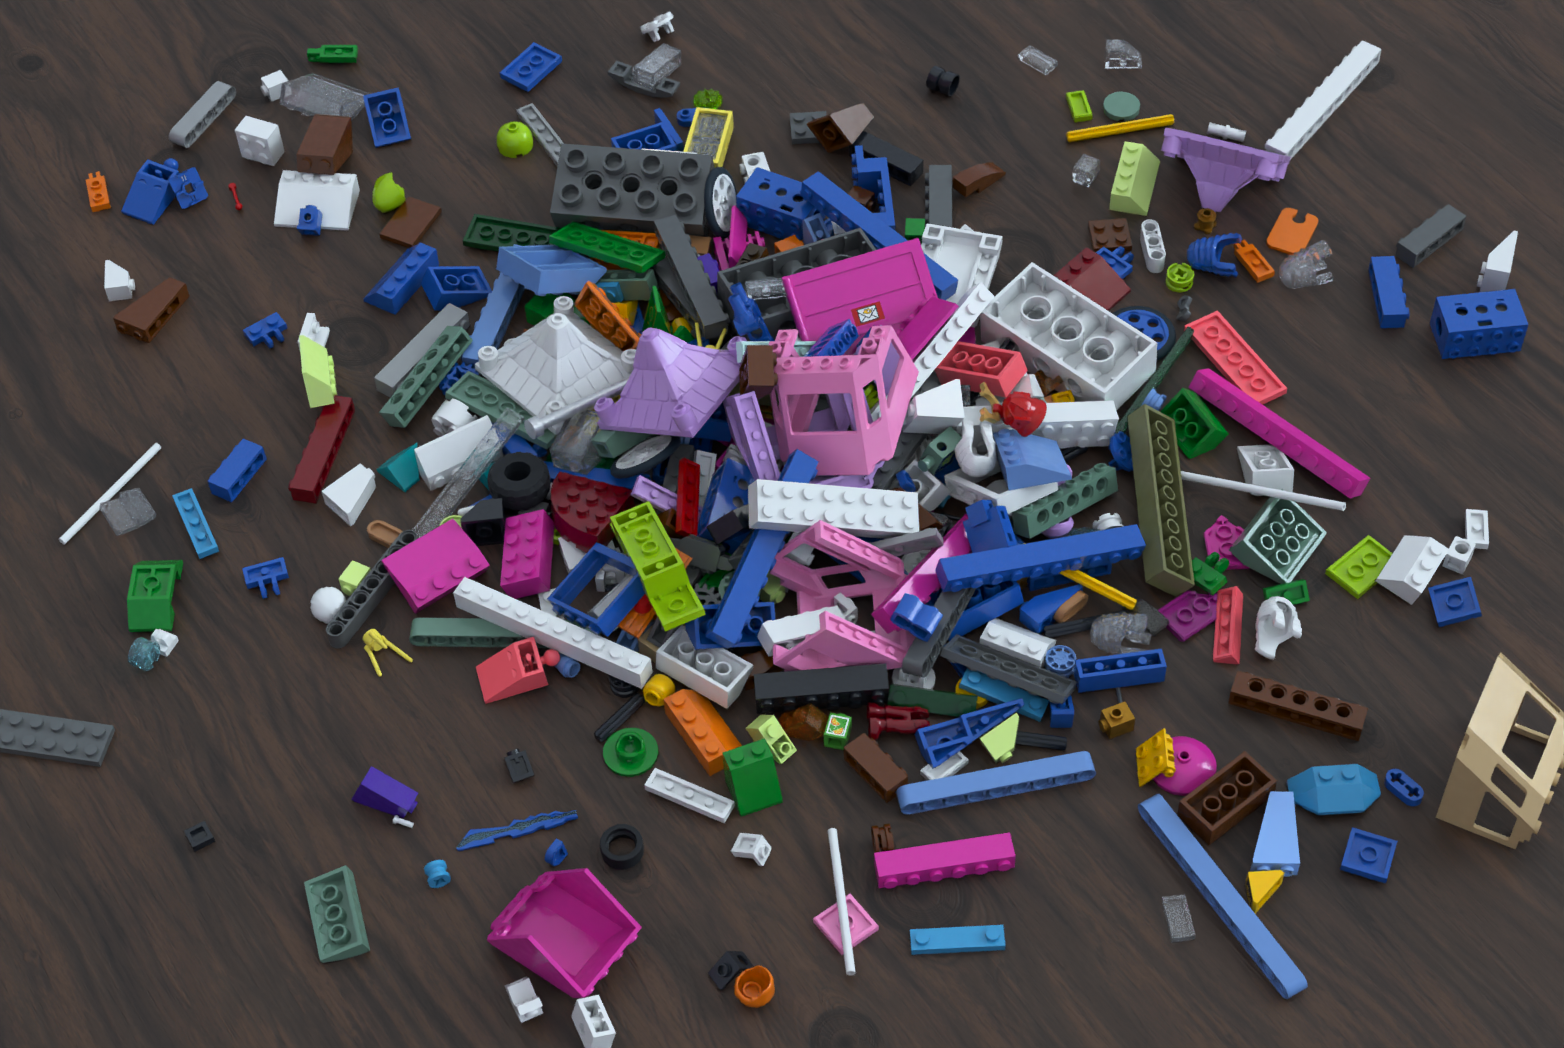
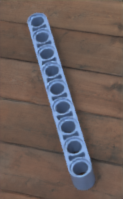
M1081 751L907 784L899 787L896 790V795L901 813L908 815L1083 782L1094 778L1096 771L1090 753Z

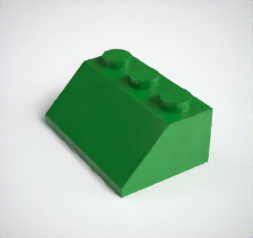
M1182 388L1160 411L1174 419L1177 445L1189 459L1215 449L1229 434L1197 393Z

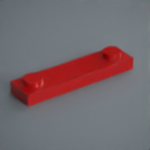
M685 457L679 460L675 532L684 537L691 534L697 536L700 465Z

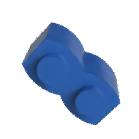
M905 593L890 620L898 627L908 630L918 639L928 642L943 615L934 606L923 604L917 596Z

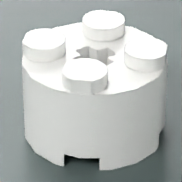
M452 398L450 401L446 399L433 415L431 421L435 427L433 431L441 437L478 418L476 415L472 417L467 411L469 408L467 405Z

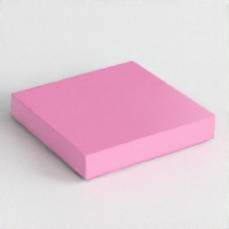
M848 894L846 896V904L853 948L878 931L879 926L851 894ZM836 902L814 917L813 922L837 951L843 955Z

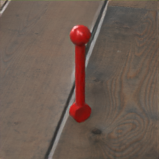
M230 183L228 187L232 190L236 203L235 208L236 210H241L242 204L239 203L235 190L236 184Z

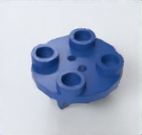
M1119 431L1110 438V445L1108 447L1114 459L1109 462V466H1115L1116 471L1124 469L1130 472L1133 471L1130 438L1122 431Z

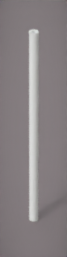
M1181 471L1182 480L1344 511L1346 508L1345 502Z

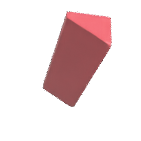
M1237 586L1217 591V613L1213 661L1217 663H1240L1243 593Z

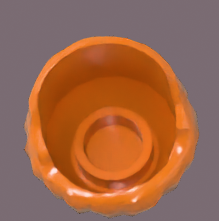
M760 965L744 970L735 979L734 994L736 998L747 1007L758 1008L769 1003L775 993L774 979L770 971Z

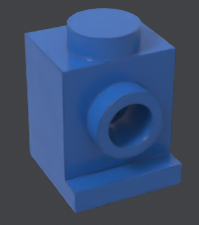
M306 205L305 208H300L297 230L304 235H320L322 212L313 205Z

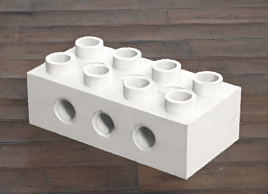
M1033 262L1001 290L980 314L981 341L987 344L997 340L1001 346L1005 340L1010 339L1015 344L1012 351L1021 353L1029 373L1034 374L1035 377L1058 392L1071 390L1075 402L1113 400L1117 411L1156 372V341Z

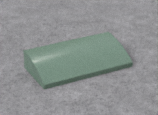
M345 865L305 881L304 885L320 961L322 963L338 961L369 952L370 948L353 872Z

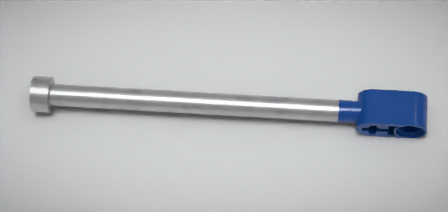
M701 337L702 347L710 345L709 339L705 340L704 337ZM694 339L687 343L698 346L697 339ZM629 377L544 417L538 418L534 416L525 420L524 426L530 438L536 439L544 435L545 429L594 407L598 399L602 397L614 398L620 395Z

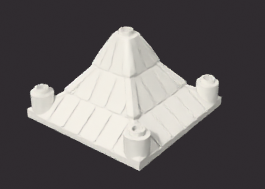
M561 296L554 300L553 314L509 342V344H506L499 350L493 346H484L478 351L479 361L475 363V369L533 417H544L630 377L634 369L633 364L636 350L627 349L622 351L607 338L603 337L602 334L574 313L573 300L566 296ZM594 407L548 429L557 435L593 410Z

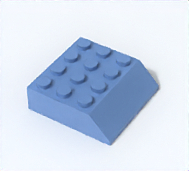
M557 245L499 247L496 267L504 276L512 278L515 283L522 284L525 289L532 290L538 296H546V294L550 293L554 295H563V293L579 294L586 282L591 281L595 284L607 271V268L583 254L575 253L566 248H560Z

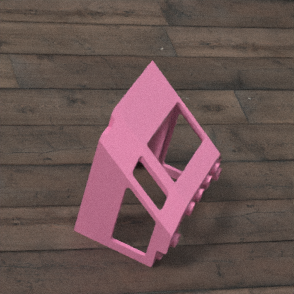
M891 325L872 326L869 337L863 338L858 355L800 357L794 349L798 335L797 329L778 330L775 341L769 342V345H773V353L777 355L774 373H777L778 377L777 386H774L770 393L782 462H786L788 456L798 449L819 461L816 467L818 470L816 476L869 475L874 471L875 464L879 461H889L893 458L919 373ZM890 343H892L900 358L886 400L882 369ZM875 380L881 417L869 424L863 387ZM775 389H776V391H777V393H778V398H779V405H778V406H777V400H776ZM820 394H851L857 431L808 432Z
M821 520L786 543L779 553L777 552L774 558L777 560L776 564L770 571V574L780 578V585L797 592L798 614L834 606V596L840 592L846 598L873 595V608L875 610L907 576L904 573V563L899 557ZM805 543L848 564L810 569L784 556ZM859 570L866 582L828 589L821 577ZM824 611L819 614V631L813 635H805V640L790 650L777 644L773 645V664L783 668L784 672L885 663L887 670L902 668L903 659L916 637L905 629L899 632L894 630L887 634L875 619V633Z

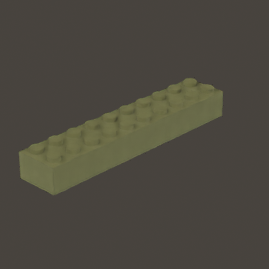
M1143 404L1128 415V428L1139 527L1146 544L1142 552L1145 581L1178 597L1195 586L1175 421L1156 409Z

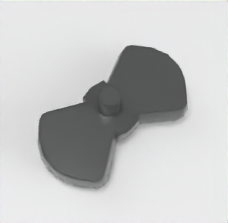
M1182 296L1177 303L1180 310L1176 319L1181 322L1186 321L1191 315L1189 305L1192 298L1190 296Z

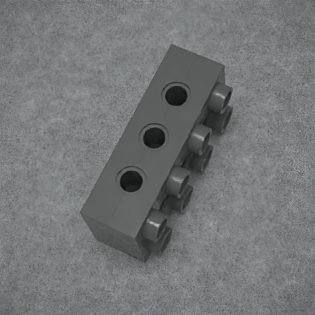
M561 143L550 210L555 227L563 228L571 222H577L598 230L655 233V220L676 215L679 222L682 221L684 224L685 234L708 237L709 225L704 208V189L708 174L715 168L712 155Z
M857 228L717 272V300H721L723 312L728 314L730 319L729 325L736 336H740L733 322L735 313L728 297L733 295L730 287L741 282L747 297L752 298L757 303L769 333L775 341L778 330L797 329L782 284V277L875 251L876 248L863 230ZM759 328L752 332L754 334H760L762 333L761 328ZM747 334L740 336L745 337L747 341H750Z

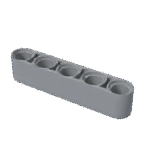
M216 81L171 129L169 133L170 142L189 148L232 102L236 95L235 87Z

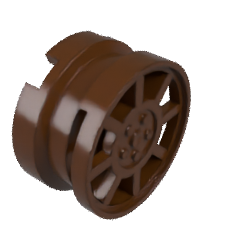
M890 823L884 824L883 827L871 826L874 853L894 850L893 835L889 830L891 829Z

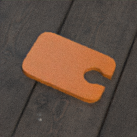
M1293 208L1283 209L1267 238V246L1292 256L1302 255L1318 225V218L1307 213L1305 222L1296 223L1293 221V218L1296 217L1298 210Z

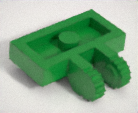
M1217 552L1207 556L1205 562L1196 557L1192 560L1194 583L1212 596L1227 583V579L1222 573L1230 564V561L1226 558L1219 559L1220 555Z

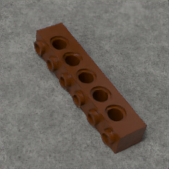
M1237 671L1228 704L1355 741L1360 739L1368 708L1356 703L1352 704L1335 697L1324 696L1314 691H1307L1293 685H1286L1269 678L1265 679L1241 671Z

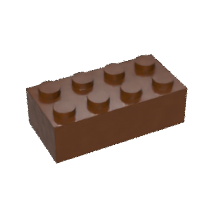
M1244 751L1180 800L1177 816L1208 845H1211L1266 802L1270 791H1275L1277 780Z

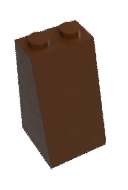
M314 115L296 154L297 172L334 175L353 152L351 117Z

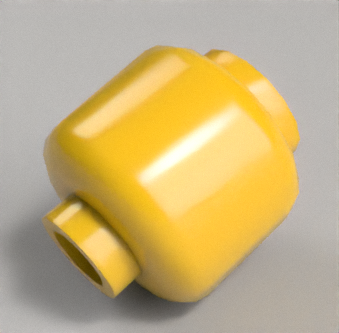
M655 674L643 688L645 700L650 705L658 707L664 705V698L675 693L673 681L663 674Z

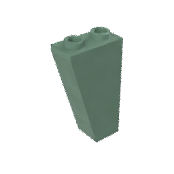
M601 429L591 442L599 456L615 458L654 434Z

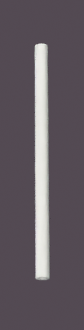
M155 443L59 538V541L65 545L161 449V446Z
M831 828L828 830L845 968L847 975H854L856 972L837 829Z

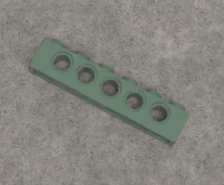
M447 326L379 413L390 426L405 428L472 343V338L463 327Z
M1105 463L1096 464L1093 468L1081 472L1071 480H1066L1065 483L1058 486L1057 491L1012 512L1015 534L1030 539L1118 491L1116 468L1107 466Z

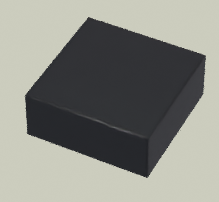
M205 821L184 830L194 852L215 842Z

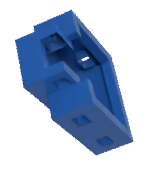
M980 500L965 507L969 519L963 521V525L972 553L1018 545L1005 506L993 507L992 500Z

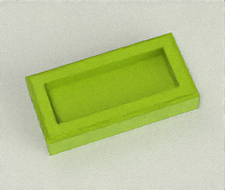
M1084 90L1066 93V100L1074 123L1092 120L1093 115Z

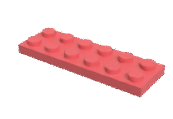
M1218 310L1185 325L1184 331L1223 376L1247 395L1263 405L1287 393V387Z

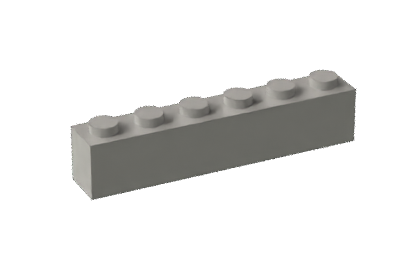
M448 303L374 377L377 391L391 398L447 326H460L465 331L470 326L468 312Z

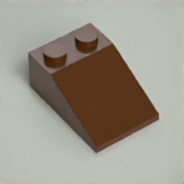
M747 345L739 365L740 395L755 391L758 400L770 394L774 386H777L778 377L777 373H774L777 355L773 353V345Z

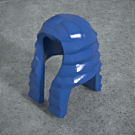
M1229 233L1228 235H1216L1208 239L1206 237L1197 239L1187 249L1189 265L1197 270H1207L1209 273L1213 272L1220 276L1237 277L1238 271H1236L1235 264L1220 262V257L1225 246L1241 243V235L1239 233Z

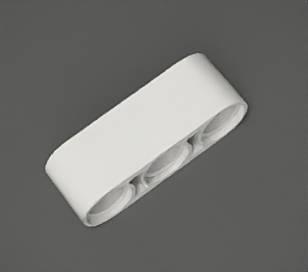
M1148 219L1143 221L1141 225L1140 242L1148 271L1160 273L1164 269L1166 252L1159 224L1155 220Z

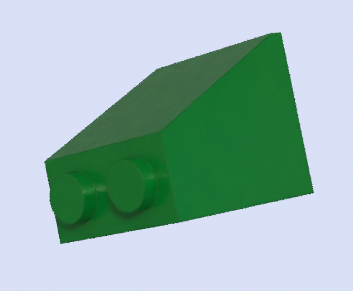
M765 738L723 752L725 782L741 817L783 803L774 758Z

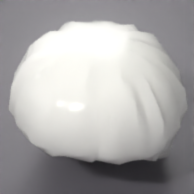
M335 587L320 588L314 593L310 601L311 612L316 619L328 624L344 605L346 597Z

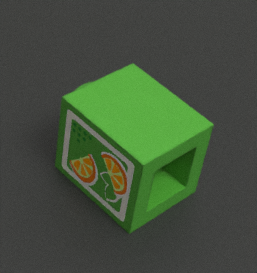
M830 713L824 732L825 747L844 750L852 730V717L842 713Z

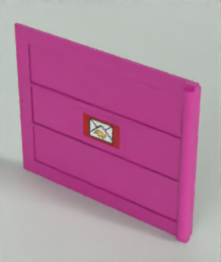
M919 238L781 278L800 341H818L829 327L847 319H850L852 324L856 326L859 337L843 355H853L856 352L857 344L873 325H891L895 332L898 329L903 330L906 326L905 320L911 314H917L919 311L917 307L924 299L929 300L932 296L938 298Z

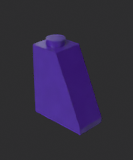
M371 766L351 800L394 816L398 815L399 818L403 819L407 812L412 814L418 804L415 801L418 792Z

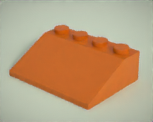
M591 281L586 282L574 303L575 307L595 330L611 341L616 347L622 351L627 349L636 350L642 334L635 331L630 320L622 316L617 305L609 301L603 289L598 288Z

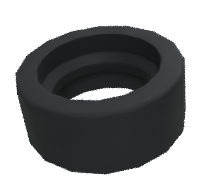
M617 824L609 827L600 839V851L604 862L618 870L634 867L640 862L644 854L643 838L640 832L634 826L628 824ZM618 838H629L635 842V849L630 854L617 856L610 853L609 844Z

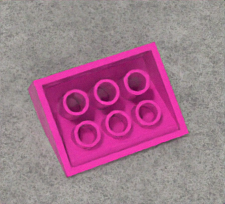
M933 296L929 300L924 299L917 307L919 309L917 314H911L905 320L906 326L904 329L896 331L897 336L912 360L959 307L956 303Z
M454 519L447 521L381 560L415 614L455 591L464 577L473 580L485 573L490 566L476 544Z

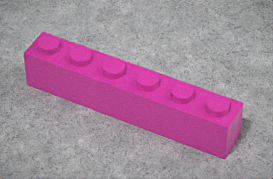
M1009 832L874 853V867L878 887L894 888L897 885H916L919 882L930 880L936 882L943 878H961L970 874L982 875L989 871H1007L1010 868H1015L1016 856Z

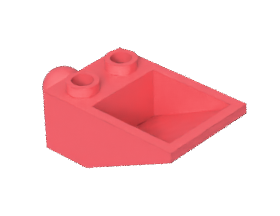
M531 637L510 644L476 666L485 704L547 686L548 682L543 665H557L560 661L559 652L555 649H549L540 657L535 638Z

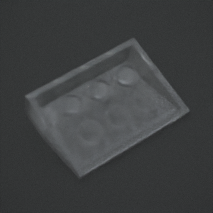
M311 73L282 83L280 105L286 106L288 110L302 112L301 114L314 117L315 114L351 117L352 121L365 107L363 96L371 93Z

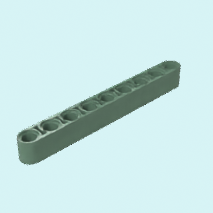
M415 618L412 620L409 641L413 645L439 647H507L514 642L528 639L482 618ZM564 620L580 628H583L575 620L573 622L569 620ZM588 627L583 628L587 631L592 632ZM536 642L538 648H548Z

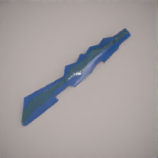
M577 811L540 813L536 816L530 815L525 820L514 819L506 827L469 830L457 846V850L462 851L495 843L494 839L505 836L517 838L531 834L539 829L545 828V830L563 825L567 821L578 819Z

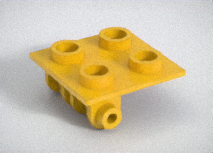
M1165 728L1136 748L1139 787H1142L1160 773L1165 774L1166 777H1172L1176 771L1173 762V739L1169 734H1166Z

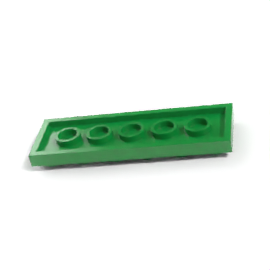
M571 222L549 236V243L560 248H566L575 253L587 255L590 258H597L606 263H612L621 268L633 270L636 273H644L665 259L664 250L577 222Z

